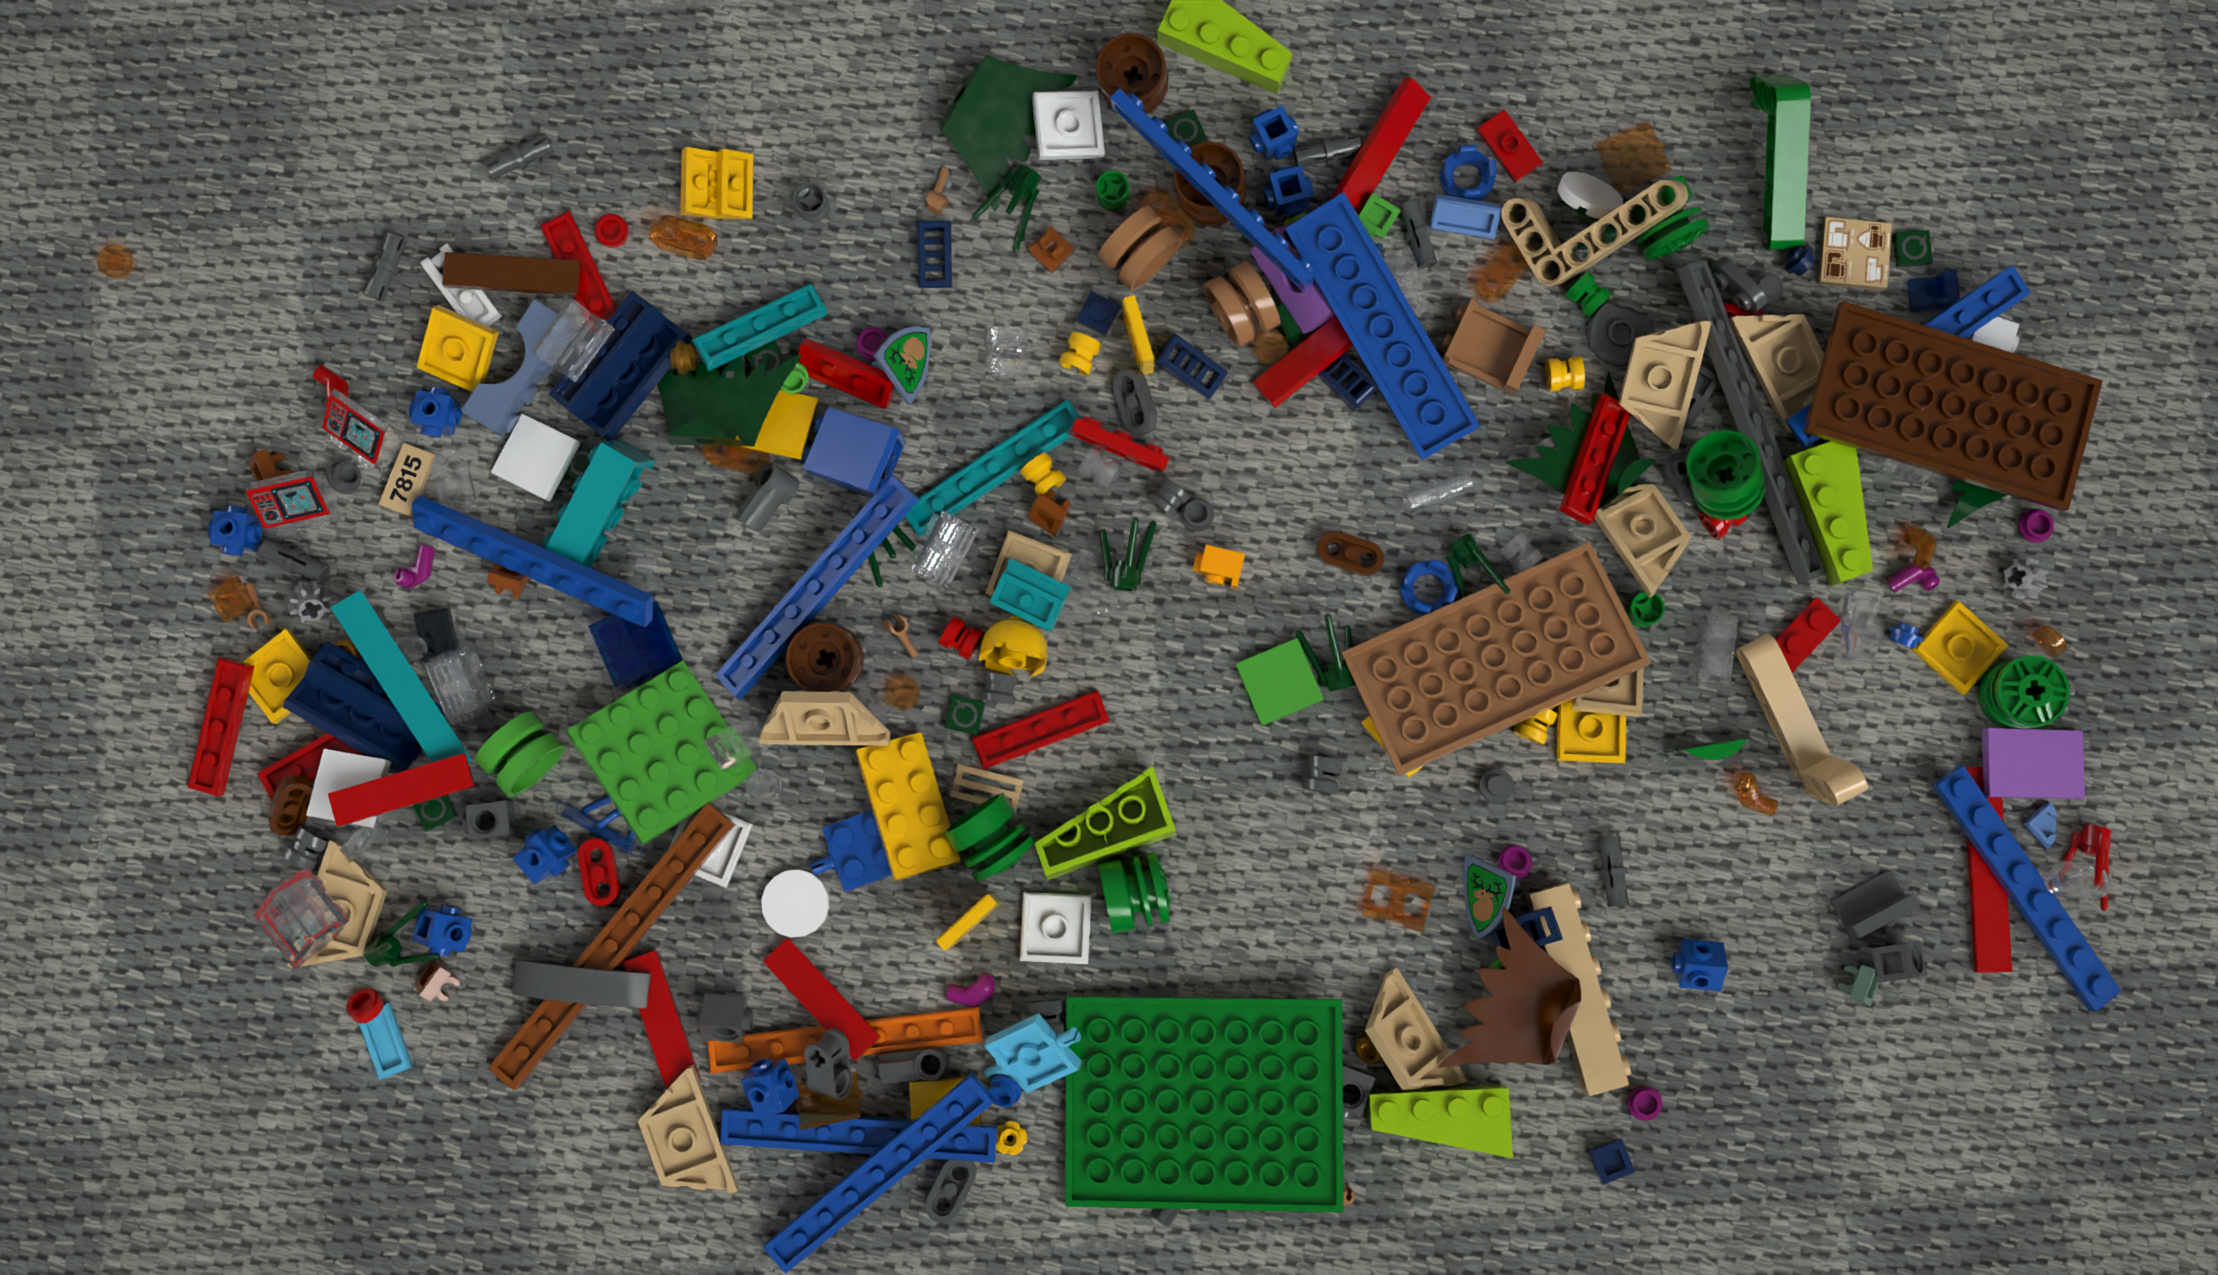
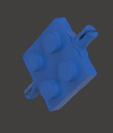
M873 810L822 828L828 844V856L810 862V867L814 868L811 869L814 875L833 869L839 875L843 890L846 893L892 876Z

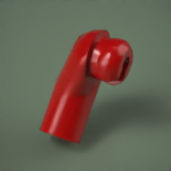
M320 365L314 371L313 379L326 387V408L330 394L347 405L349 391L346 380L325 366ZM334 401L332 402L331 409H330L331 412H333V411H332V410H333V409H332L333 403L336 405L335 412H336V410H337V406H338L339 408H341V410H344V408H342L341 406H339L337 403H335Z

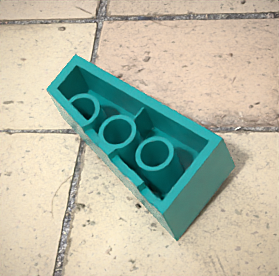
M624 440L604 441L593 447L588 456V461L590 462L588 468L574 482L572 487L574 494L570 502L565 503L557 515L559 523L554 532L552 531L547 535L542 548L591 568L608 540V536L604 535L606 529L611 531L615 528L624 514V508L621 507L622 503L628 501L633 494L636 495L642 483L638 479L645 467L652 469L657 461Z

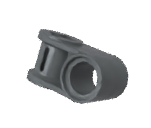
M836 1028L826 1030L819 1042L809 1044L804 1051L807 1088L836 1099L846 1097L851 1089L853 1080L850 1066V1044L842 1031Z

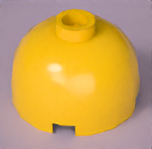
M1012 616L1009 619L993 624L986 631L980 646L978 659L980 662L985 660L984 667L998 674L1014 676L1010 670L1011 668L1029 670L1030 677L1037 676L1043 673L1046 668L1048 656L1047 643L1042 631L1035 625L1018 616Z

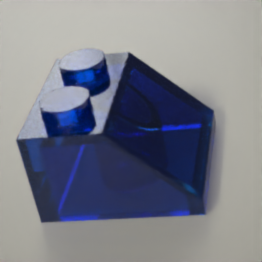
M658 602L653 603V620L646 627L627 621L615 614L588 625L615 688L625 690L663 673L679 662L684 661Z

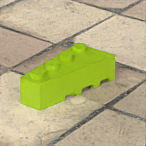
M1171 0L1157 32L1158 44L1274 94H1278L1291 64L1293 53L1223 0Z
M1830 441L1783 460L1827 573L1825 575L1830 587L1873 571L1856 448Z
M1151 766L1141 775L1122 785L1117 791L1100 802L1098 801L1093 804L1088 810L1069 820L1034 844L1045 876L1050 880L1175 836L1176 829L1154 767Z
M1503 1084L1370 1091L1366 1104L1368 1127L1371 1130L1513 1158L1509 1088Z

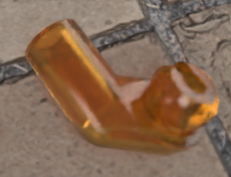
M1912 525L1904 534V539L1912 543L1911 547L1916 550L1912 563L1920 569H1928L1937 549V539L1928 530Z
M1750 772L1740 773L1735 782V791L1741 805L1747 809L1774 816L1778 807V800L1760 794L1754 774Z

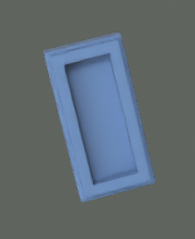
M1436 194L1429 227L1434 230L1495 239L1502 204Z

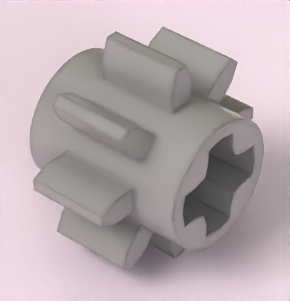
M2028 558L2025 562L2020 559H2014V565L2003 571L2006 582L2003 588L2013 589V598L2023 600L2026 596L2038 599L2037 593L2041 592L2044 588H2048L2046 575L2049 571L2038 568V560Z
M316 580L312 583L299 581L294 591L287 592L290 601L287 604L290 615L298 613L301 623L305 621L319 622L324 612L331 611L327 602L331 599L328 589L320 590Z

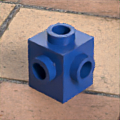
M1282 105L1274 110H1265L1253 119L1249 140L1254 151L1257 154L1261 152L1265 161L1274 157L1276 160H1280L1293 152L1299 129L1294 118L1291 115H1287ZM1269 135H1276L1278 137L1270 140Z
M1302 165L1293 168L1286 166L1273 171V173L1269 174L1267 188H1263L1267 207H1273L1276 217L1285 215L1286 218H1291L1304 213V209L1308 208L1311 196L1314 195L1309 176L1305 177ZM1288 191L1293 195L1283 197L1282 193Z
M430 387L429 392L417 390L416 399H412L409 407L410 423L420 428V433L426 436L441 438L442 433L454 435L455 429L460 424L462 417L461 403L451 397L450 391Z
M227 506V512L214 511L213 519L208 524L210 544L222 548L221 553L227 555L243 556V551L257 552L258 543L262 537L261 522L258 517L248 514L249 509L243 507Z
M553 825L543 831L537 828L527 835L523 840L526 845L513 857V860L532 883L536 884L551 875L556 877L566 870L570 865L567 860L577 850L570 843L566 834L560 831L556 825Z
M441 904L440 910L424 908L418 913L412 941L430 947L429 952L438 953L444 956H450L451 950L464 952L466 944L471 938L473 919L461 915V908Z
M1682 939L1679 951L1673 953L1671 963L1672 972L1677 973L1679 988L1721 991L1728 970L1724 942Z
M770 1058L760 1059L751 1065V1070L741 1079L744 1093L749 1099L755 1116L784 1112L800 1095L794 1075L790 1071L785 1058L770 1060Z

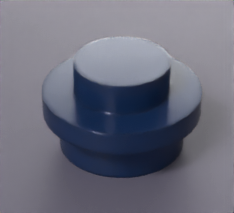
M1807 244L1803 247L1799 245L1792 249L1785 258V261L1788 263L1785 266V270L1789 274L1794 273L1796 276H1801L1808 271L1817 259V256L1813 253V248Z

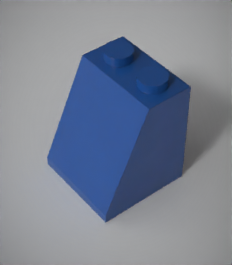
M828 407L825 415L820 414L816 421L814 432L817 435L813 445L808 444L806 446L801 463L804 464L803 470L807 474L871 499L892 476L906 441L901 431L897 428Z

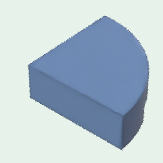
M2046 801L2022 822V825L2044 849H2049L2057 836V812L2050 801Z

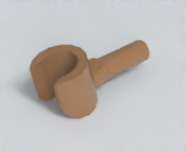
M945 167L941 168L936 186L927 196L928 210L939 216L943 212L941 208H945L949 201L948 198L941 195L949 169Z
M246 584L245 588L252 608L247 617L249 626L253 629H259L255 620L259 613L263 615L266 625L271 624L272 616L269 611L262 608L254 584Z
M893 613L897 626L893 629L889 621L882 620V628L886 632L896 635L913 659L919 654L906 633L908 622L905 617Z

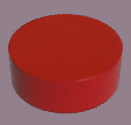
M617 214L603 215L595 224V236L605 247L617 248L623 245L629 236L627 223Z
M364 988L355 992L346 1004V1011L355 1022L367 1023L380 1014L384 1002L376 990Z

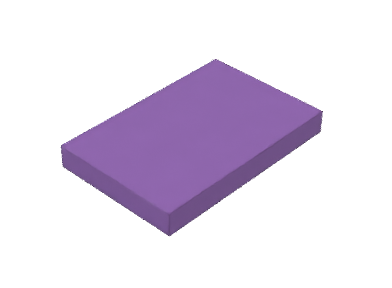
M1982 729L1983 788L1985 797L2085 799L2083 731Z

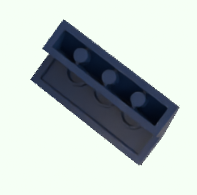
M631 291L548 395L607 441H612L671 368L670 352L672 348L676 347V342L684 341L685 344H690L693 338L667 319L653 305Z
M329 641L311 659L304 678L285 699L283 708L369 757L390 761V769L397 773L409 770L423 750L366 662ZM435 703L444 716L447 709Z

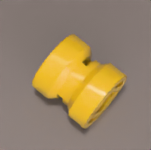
M1073 331L1068 339V351L1062 353L1058 363L1070 370L1071 365L1080 369L1078 374L1089 376L1093 367L1091 360L1093 356L1098 355L1102 344L1090 336Z
M1573 356L1566 361H1560L1558 358L1546 359L1545 376L1548 392H1558L1565 387H1569L1572 390H1582L1584 388L1585 369L1581 356Z
M1047 452L1039 454L1020 470L1026 481L1035 483L1034 491L1038 496L1040 493L1046 496L1052 486L1056 485L1058 488L1066 481V477L1060 470H1053L1052 459Z
M1549 709L1515 725L1513 733L1530 742L1544 746L1548 737L1547 728L1554 723L1557 713Z

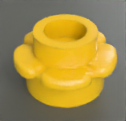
M1006 1121L1004 1125H999L997 1129V1150L1002 1154H1019L1023 1150V1144L1027 1142L1026 1130L1020 1128L1018 1122ZM1012 1135L1013 1141L1009 1142L1007 1136Z

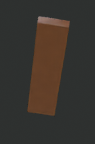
M445 252L442 285L445 288L579 296L581 262L579 260Z

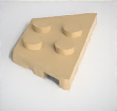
M1805 315L1730 317L1729 321L1734 334L1785 432L1790 433L1791 430L1784 420L1812 401L1824 353Z
M1703 320L1635 337L1618 404L1673 449L1678 450L1712 323L1710 321Z
M1655 484L1628 487L1613 501L1598 509L1594 518L1649 598L1654 596L1691 540V535Z
M782 691L761 729L759 743L780 745L889 746L891 734L851 692Z
M329 840L310 896L311 901L338 936L301 966L298 965L291 955L287 967L297 968L364 956L365 947L371 942L388 890L338 841ZM308 911L305 912L304 916H308V920L310 919V922H313L312 925H315L314 928L317 929V932L320 931V935L317 934L313 938L314 940L311 939L310 943L307 942L304 948L300 947L302 945L298 944V940L295 941L294 945L300 952H304L325 934Z
M1396 967L1388 971L1383 979L1365 1031L1401 1089L1455 1087L1466 1083L1468 1080L1459 1065L1438 1068V1065L1450 1056L1451 1052L1399 969Z
M691 1065L638 1120L639 1127L661 1186H688L691 1189L697 1190L709 1188L726 1190V1193H735L739 1190L734 1172L724 1145L721 1144V1137L695 1067Z

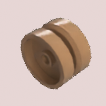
M1149 205L1140 208L1112 233L1098 253V258L1108 269L1115 270L1121 267L1118 279L1130 291L1143 286L1165 266L1177 252L1183 241V238L1172 227L1168 226L1160 229L1162 217Z
M1245 260L1229 268V282L1217 275L1203 283L1205 296L1217 321L1231 342L1238 348L1254 340V327L1263 333H1267L1279 326L1281 322L1277 308L1266 286L1255 269Z

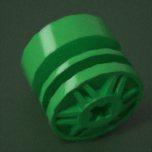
M1681 175L1668 179L1678 180L1686 186L1688 199L1685 204H1687L1694 195L1684 176ZM1667 186L1662 192V199L1667 205H1670L1675 199V192L1670 186ZM1638 205L1634 209L1633 218L1638 224H1641L1646 217V212L1642 206ZM1699 206L1686 210L1681 208L1645 231L1636 240L1638 246L1652 243L1642 252L1645 260L1650 261L1674 254L1692 244L1697 237L1706 232L1710 225L1705 218L1692 222L1702 213Z
M1713 431L1701 437L1690 448L1686 459L1687 474L1691 484L1693 499L1702 512L1711 518L1733 520L1751 513L1761 503L1765 493V482L1760 453L1752 439L1737 431Z
M2026 655L1994 664L1983 674L1978 686V701L1983 714L1993 724L2005 729H2028L2054 722L2064 713L2070 696V685L2063 670L2055 662L2043 656ZM2026 688L2032 689L2033 695H2027Z
M999 793L983 802L957 820L943 833L956 852L972 847L974 852L968 856L964 864L966 867H971L982 862L972 873L976 882L1000 874L1023 857L1024 853L1036 841L1031 833L1016 840V837L1026 828L1024 822L1010 827L1005 824L1013 816L1015 809L1004 793Z
M1155 852L1147 853L1149 869L1146 870L1141 869L1139 856H1133L1132 873L1126 874L1120 859L1098 864L1112 934L1134 930L1135 914L1142 913L1147 927L1153 926L1151 910L1158 909L1161 924L1170 922L1169 910L1171 899L1165 871L1157 860Z

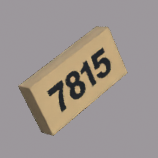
M403 443L378 505L412 517V502L421 496L437 456Z

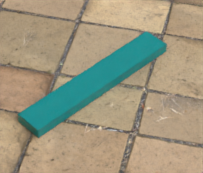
M1066 399L918 497L920 500L905 517L919 538L1020 472L1028 462L1043 452L1049 453L1073 437L1068 435L1073 421L1076 418H1081L1069 400Z
M359 590L331 606L332 612L430 762H436L463 753L467 755L469 764L473 762L362 591Z

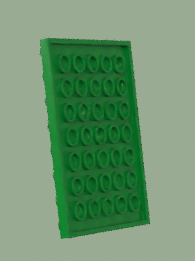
M1066 997V1031L1075 1027L1077 1028L1076 1032L1079 1030L1081 1034V1040L1069 1045V1048L1078 1056L1081 1064L1077 1071L1066 1075L1065 1207L1344 1212L1342 999Z

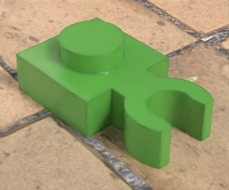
M1372 193L1359 217L1371 238L1376 235L1384 239L1401 209Z

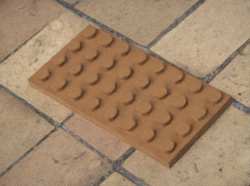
M1590 542L1505 579L1504 582L1510 589L1509 594H1505L1497 584L1491 585L1341 652L1342 658L1345 660L1346 666H1348L1358 692L1398 776L1650 665L1651 661Z

